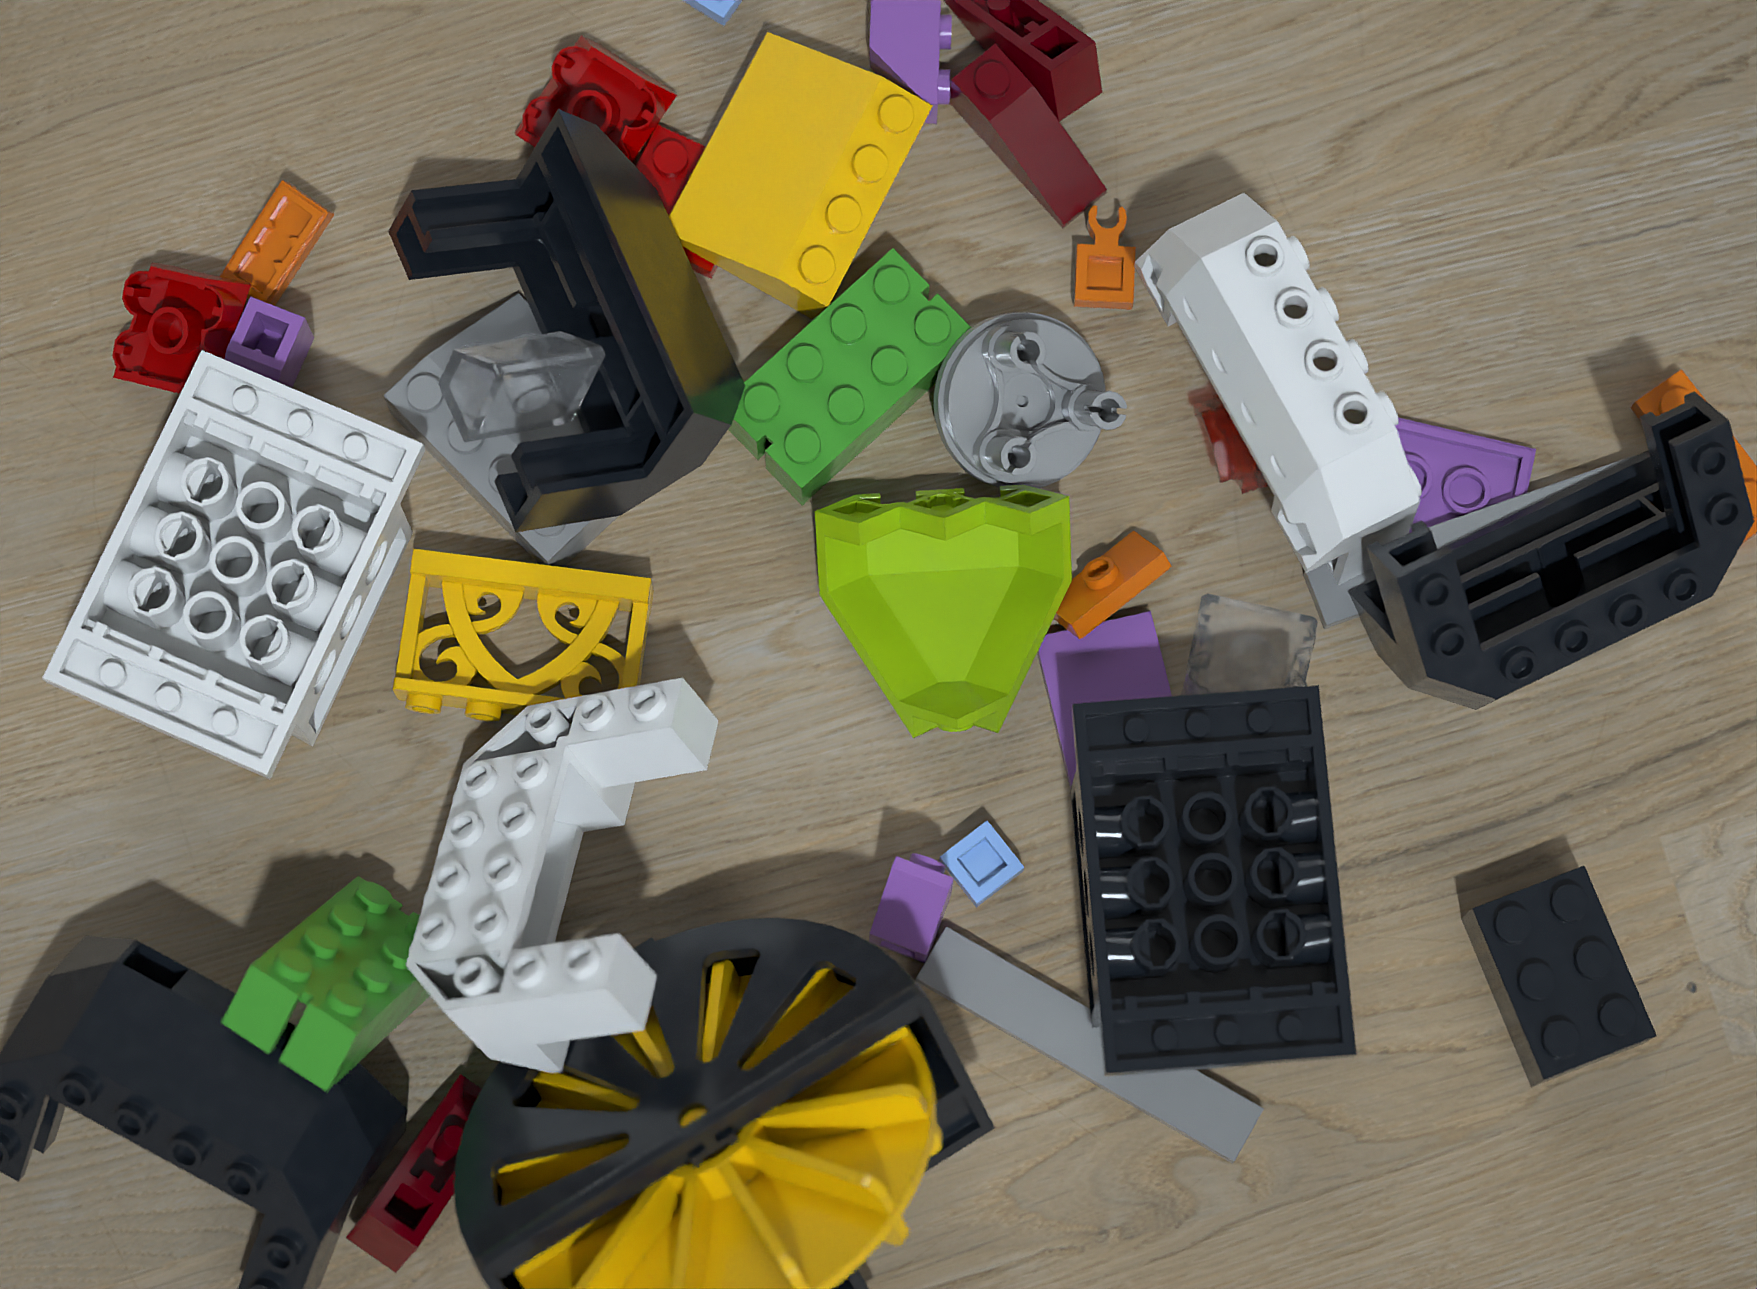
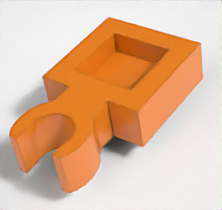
M1093 205L1089 211L1087 228L1089 235L1094 241V245L1077 244L1074 307L1132 310L1134 303L1136 247L1118 246V241L1125 231L1127 221L1126 210L1124 207H1119L1116 226L1103 228L1096 220L1097 206Z

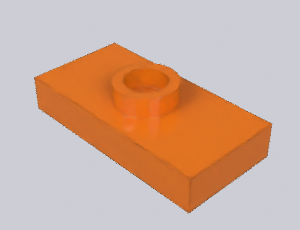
M282 180L220 277L249 282L251 288L247 296L248 299L253 297L276 306L335 214L289 182Z
M1133 530L1101 557L1090 561L1083 568L1082 572L1072 579L1054 620L1078 639H1081L1172 566L1162 550Z

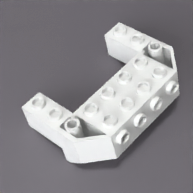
M1242 193L1170 228L1135 261L1134 267L1167 326L1176 322L1180 326L1275 497L1271 512L1303 569L1307 573L1326 563L1335 581L1340 585L1373 568L1367 545L1378 541L1384 546L1409 533L1410 525H1412L1420 503L1419 496L1422 495V490L1414 471L1408 465L1395 427L1399 423L1396 410L1387 394L1383 391L1376 393L1365 373L1369 371L1368 363L1358 343L1354 339L1346 341L1338 328L1336 321L1339 320V314L1332 297L1324 287L1316 289L1306 270L1309 269V261L1301 243L1295 236L1287 238L1278 221L1249 196Z
M684 678L529 705L463 764L457 789L453 795L452 806L443 838L439 844L438 855L428 890L424 896V903L414 939L409 949L406 966L440 1008L490 1059L549 1073L562 1072L570 1040L644 1030L657 975L621 935L613 934L555 943L583 832L623 826L626 821L635 782L707 770L719 721Z

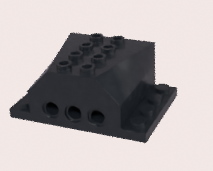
M1319 685L1073 703L1071 711L1077 769L1070 789L1089 1009L1092 1028L1100 1027L1104 1077L1355 1057L1357 1052Z

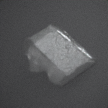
M1208 593L1203 595L1200 601L1181 695L1307 686L1306 679L1314 650L1318 621L1313 616Z

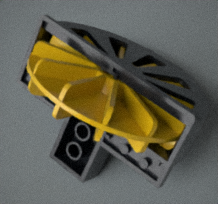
M789 918L740 919L689 929L654 941L652 937L633 948L657 975L644 1030L570 1040L562 1072L549 1073L499 1061L472 1107L462 1133L456 1157L454 1200L460 1233L473 1259V1263L488 1289H869L857 1267L866 1260L882 1241L895 1246L903 1244L909 1235V1228L902 1214L913 1198L923 1174L995 1129L930 999L900 964L878 946L854 933L827 924Z

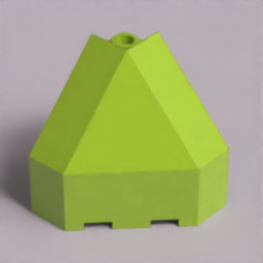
M1023 484L1000 486V497L993 498L980 497L974 499L965 496L964 488L916 491V500L911 502L881 504L880 493L855 494L816 510L815 526L819 595L912 737L916 738L937 727L947 732H960L976 726L999 733L1072 581L1069 496Z

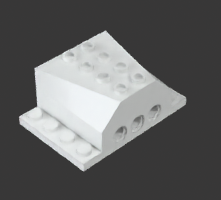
M201 350L45 671L43 679L50 685L271 779L291 735L311 746L314 745L413 532L400 503L425 452L423 443Z

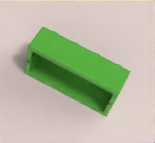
M894 248L885 254L744 382L745 389L733 423L728 430L757 460L765 454L766 469L802 506L936 384L940 367L954 343L971 328L938 293L930 301L928 300L930 285ZM766 439L771 443V445L767 449Z
M357 876L250 965L221 1023L269 1054L277 1045L298 1002L307 1005V1008L279 1061L327 1092L430 997V994L406 966L409 949L414 939L420 914L412 912L408 916L401 911L403 904L393 899L386 888Z

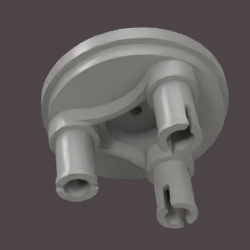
M1030 312L1003 313L974 325L954 343L947 353L935 384V420L941 440L947 451L967 473L984 483L999 488L1000 486L1023 484L1041 488L1061 480L1085 460L1097 442L1101 429H1116L1126 419V415L1117 414V408L1127 409L1124 398L1116 392L1106 391L1101 367L1086 341L1063 322L1042 314Z

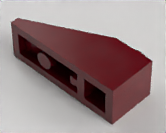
M943 0L985 51L996 44L1034 85L1059 122L1103 93L1096 41L1039 0Z
M996 44L992 45L951 79L949 104L1063 229L1107 193L1105 185L1034 85Z
M462 1074L455 1080L345 1237L395 1273L418 1249L454 1195L456 1157L462 1133L472 1107L482 1088Z

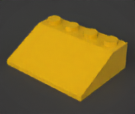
M767 32L669 215L682 246L811 319L815 318L830 305L921 130L932 105L882 76Z

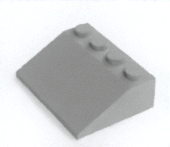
M519 293L428 354L383 395L391 415L418 442L423 443L425 449L538 564L565 567L618 517L517 533L513 528L494 480L500 474L518 472L511 457L520 442L584 433L530 306Z

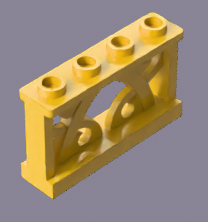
M413 549L410 567L411 578L396 675L392 688L398 700L406 701V709L419 713L439 714L441 713L442 706L465 709L464 715L466 717L482 721H500L501 713L518 715L529 705L582 696L579 692V687L585 679H594L602 685L597 669L591 664L586 663L592 654L607 660L616 669L619 675L617 689L640 685L649 616L651 614L654 594L651 578ZM429 587L442 588L450 624L434 626L422 631ZM493 595L500 600L501 609L495 616L471 622L469 614H486L485 611L478 607L481 597ZM523 599L537 600L540 618L548 632L558 641L569 645V647L544 667L516 679L492 657L478 635L494 632L509 623L520 609ZM574 605L579 609L578 618L569 622L570 625L583 629L579 635L566 630L557 623L555 616L562 606ZM618 610L632 612L626 658L613 648L602 644L616 618ZM456 637L460 647L455 646L444 650L436 661L437 665L444 661L455 663L457 666L455 677L447 681L429 679L424 675L420 667L422 653L430 644L437 640ZM478 672L493 689L472 687L470 685ZM561 683L562 693L565 698L541 694Z

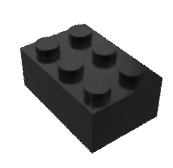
M1585 865L1474 907L1461 919L1531 1088L1640 1046L1657 1036Z

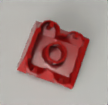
M581 35L574 46H568L559 51L552 63L553 77L541 95L530 101L523 113V121L514 134L533 147H536L555 113L560 109L596 124L623 154L633 162L677 97V94L669 87L661 84L605 49L602 45Z
M151 263L149 271H137L131 274L124 283L122 300L125 308L134 316L130 328L121 332L115 339L112 357L116 369L113 378L181 394L201 350L219 358H225L226 349L239 323L251 284L249 282L158 263Z

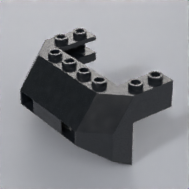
M558 109L516 179L411 190L388 231L408 279L415 280L513 268L584 431L581 434L520 442L511 457L518 472L500 474L494 480L516 533L621 516L703 465L732 425L745 389V384L657 189L596 124Z
M1693 391L1683 396L1685 403L1659 416L1649 412L1640 417L1649 450L1437 550L1432 530L1420 520L1410 525L1411 533L1384 546L1378 541L1367 545L1376 579L1349 591V594L1377 655L1407 688L1477 710L1712 597L1754 523L1730 420Z
M85 936L47 976L0 1052V1172L19 1182L25 1175L32 1150L35 1149L43 1154L55 1141L65 1108L68 1107L265 1214L238 1289H318L322 1283L353 1200L406 1131L407 1108L360 1062L326 1092L279 1061L297 1027L290 1022L287 1023L274 1050L268 1054L221 1023L236 995L233 991L136 939Z

